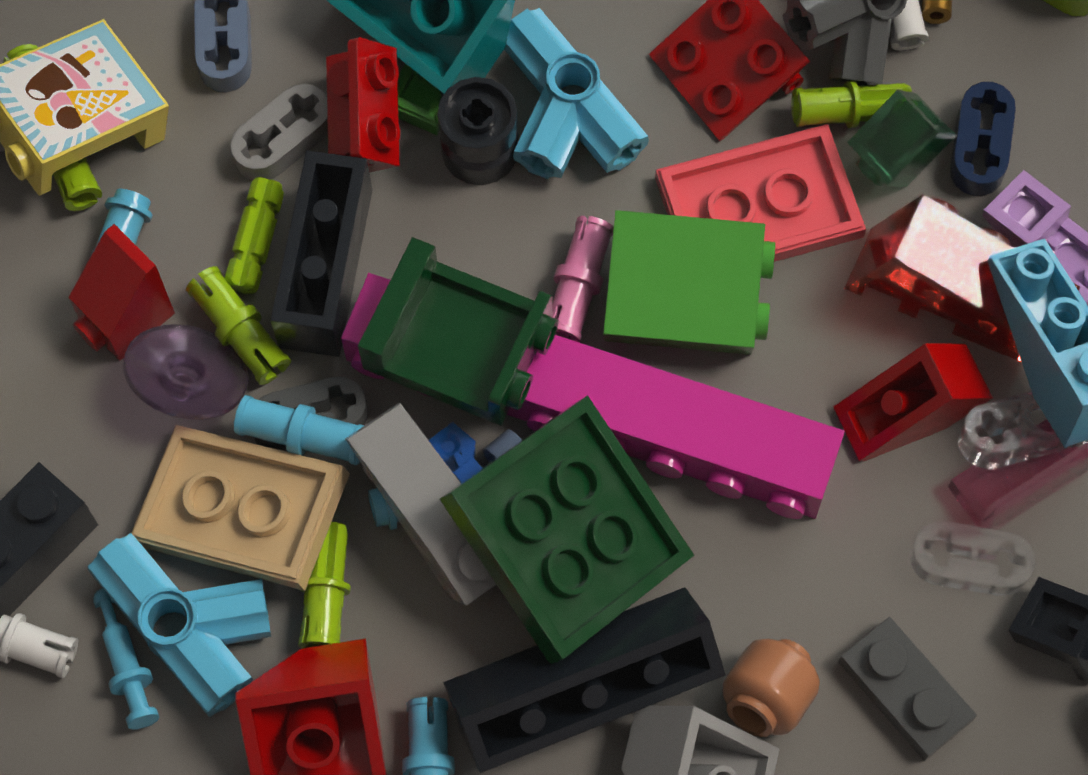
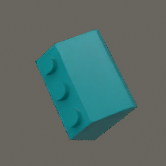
M326 0L379 43L397 48V57L443 94L460 80L473 77L485 78L506 47L515 0Z

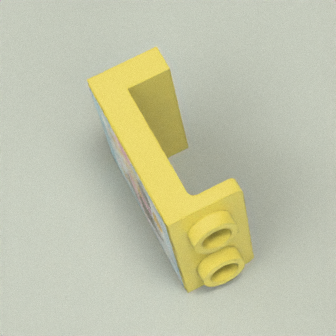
M104 19L0 64V143L5 149L6 160L14 175L21 181L27 179L39 196L51 191L52 175L57 170L132 135L135 136L144 149L165 140L169 110L168 103Z

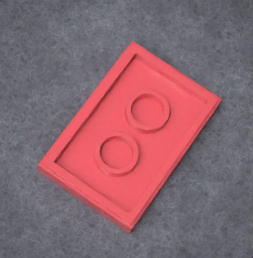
M828 124L656 169L655 180L667 215L765 224L764 241L775 242L774 262L857 240L865 236L866 227Z

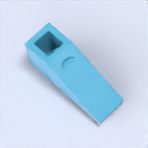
M1045 238L990 255L988 264L1035 401L1064 448L1088 440L1087 303Z

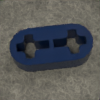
M980 82L972 85L965 92L957 115L950 165L951 178L957 188L963 193L972 196H985L993 193L1001 185L1009 164L1016 112L1015 99L1008 89L995 82ZM981 103L992 105L991 110L994 117L989 130L980 129L981 111L979 108ZM977 148L986 149L984 163L988 169L985 175L975 174L974 166L971 164Z

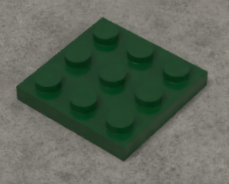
M588 395L572 404L439 499L549 664L563 660L695 556Z

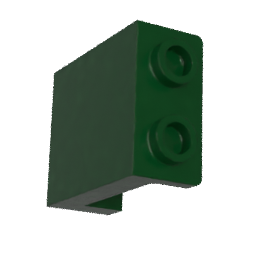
M412 237L358 344V350L363 369L502 426L510 407L520 410L525 402L533 381V374L527 372L536 352L542 355L548 352L556 335L559 320L553 318L552 295L539 291L534 301L437 261L436 247L434 245Z

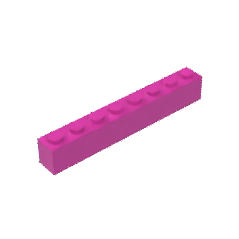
M368 272L341 340L346 361L351 362V366L355 370L372 378L384 379V377L362 368L358 344L390 282V279ZM555 335L545 355L536 352L527 371L533 374V381L520 410L510 407L507 413L509 416L527 421V426L531 430L536 431L572 404L588 395L627 455L645 461L646 466L651 471L669 478H681L682 474L705 481L708 489L727 498L739 499L742 495H746L767 502L766 506L769 510L791 519H801L803 515L816 519L845 433L844 430Z

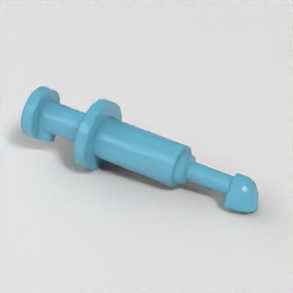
M101 588L94 594L93 602L95 608L101 607L107 625L102 636L115 674L108 683L110 691L114 695H125L130 714L126 717L129 729L138 730L151 726L160 718L157 709L149 707L144 688L152 683L151 671L148 668L139 666L127 626L118 623L112 605L115 602Z

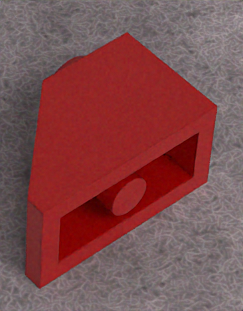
M113 224L102 235L68 298L78 316V319L72 323L78 334L96 352L105 346L121 361L173 316L175 312L157 266Z
M925 343L833 407L858 460L867 461L949 428L993 399L966 344Z

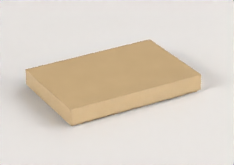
M175 425L131 533L145 549L305 591L350 474L343 465Z

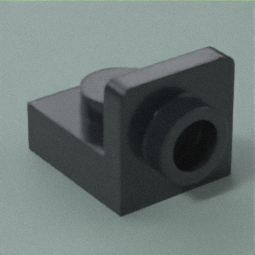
M1038 577L1008 631L1015 642L1071 664L1078 679L1088 683V595Z

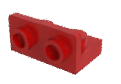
M362 37L350 39L347 52L326 57L328 153L365 158L368 161L369 173L399 167L400 126L398 121L397 81L399 70L397 65V48Z

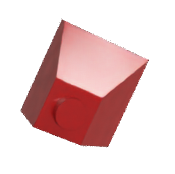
M366 638L301 648L236 692L235 700L251 775H387Z

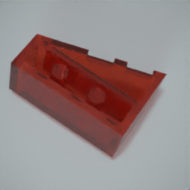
M923 194L871 228L844 287L845 290L862 296L866 286L901 300L898 312L916 319L921 308L956 323L952 334L1021 362L988 264L990 255L1014 248L1010 246L1009 240L1004 235L991 229L979 228L959 216L955 207L948 202L938 198H928ZM1074 283V285L1076 286V288H1077L1078 291H1079L1080 286H1078L1077 284Z

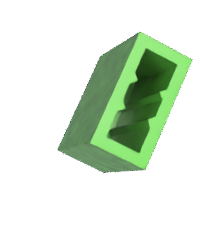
M615 210L603 333L604 341L751 355L754 350L755 339H767L770 303L758 302L760 279H772L775 258V242L764 241L765 224Z

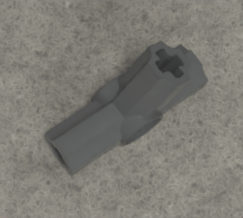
M787 0V9L782 17L787 34L796 40L801 49H814L835 39L830 79L832 81L845 83L847 80L856 81L857 85H881L883 83L891 21L900 15L906 6L907 0Z

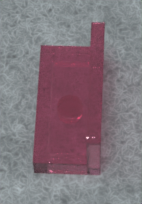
M1046 419L951 479L948 488L982 535L987 537L1088 471V442L1079 448L1076 444L1064 448Z

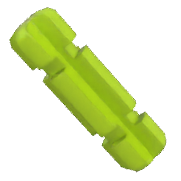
M257 177L250 184L246 198L249 204L243 209L232 252L235 255L234 258L229 259L224 277L235 292L254 294L259 288L263 271L260 270L261 265L266 263L277 223L275 214L280 212L284 197L282 184L276 180Z

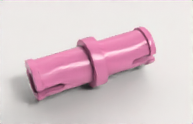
M585 216L577 217L576 228L565 263L557 266L553 279L558 284L552 302L553 318L559 320L556 335L567 339L570 338V340L579 343L592 296L600 294L604 279L599 273L614 230L613 225L593 216H589L588 221Z

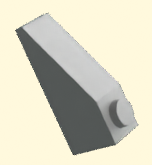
M397 403L345 438L450 598L468 605L496 585L439 500L461 483L401 403Z

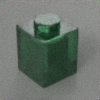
M896 90L847 143L860 156L855 161L857 167L873 183L878 186H882L885 183L887 186L907 187L957 135L917 93Z

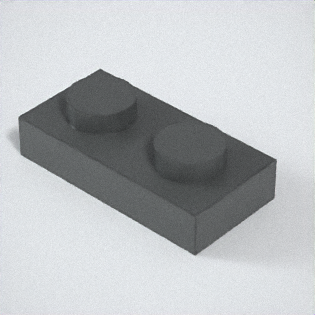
M890 616L841 655L838 663L924 761L962 731L977 716Z

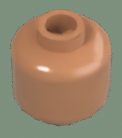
M767 638L754 640L745 648L725 677L722 693L727 704V713L738 727L751 735L768 737L770 735L788 734L799 724L818 694L820 680L815 667L811 663L810 655L801 645L788 639H780L778 641Z

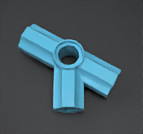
M540 8L535 10L526 9L511 19L504 50L541 94L513 153L514 160L522 164L528 172L545 179L550 177L562 178L580 140L607 173L613 170L620 171L635 161L638 154L648 145V135L600 80V71L596 62L588 55L577 52ZM568 85H577L583 87L585 91L580 94L570 95L562 92L561 89Z
M132 533L122 538H116L98 552L97 557L87 567L88 571L143 636L150 651L162 659L209 717L224 711L236 701V692L250 684L253 678L225 645L271 637L262 579L182 592L174 585ZM176 612L183 614L187 618L185 627L174 636H160L153 630L157 620L167 613Z

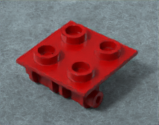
M707 0L648 54L719 141L727 137L780 88L785 94H790L795 88H798L804 81L799 72L810 62L759 0Z

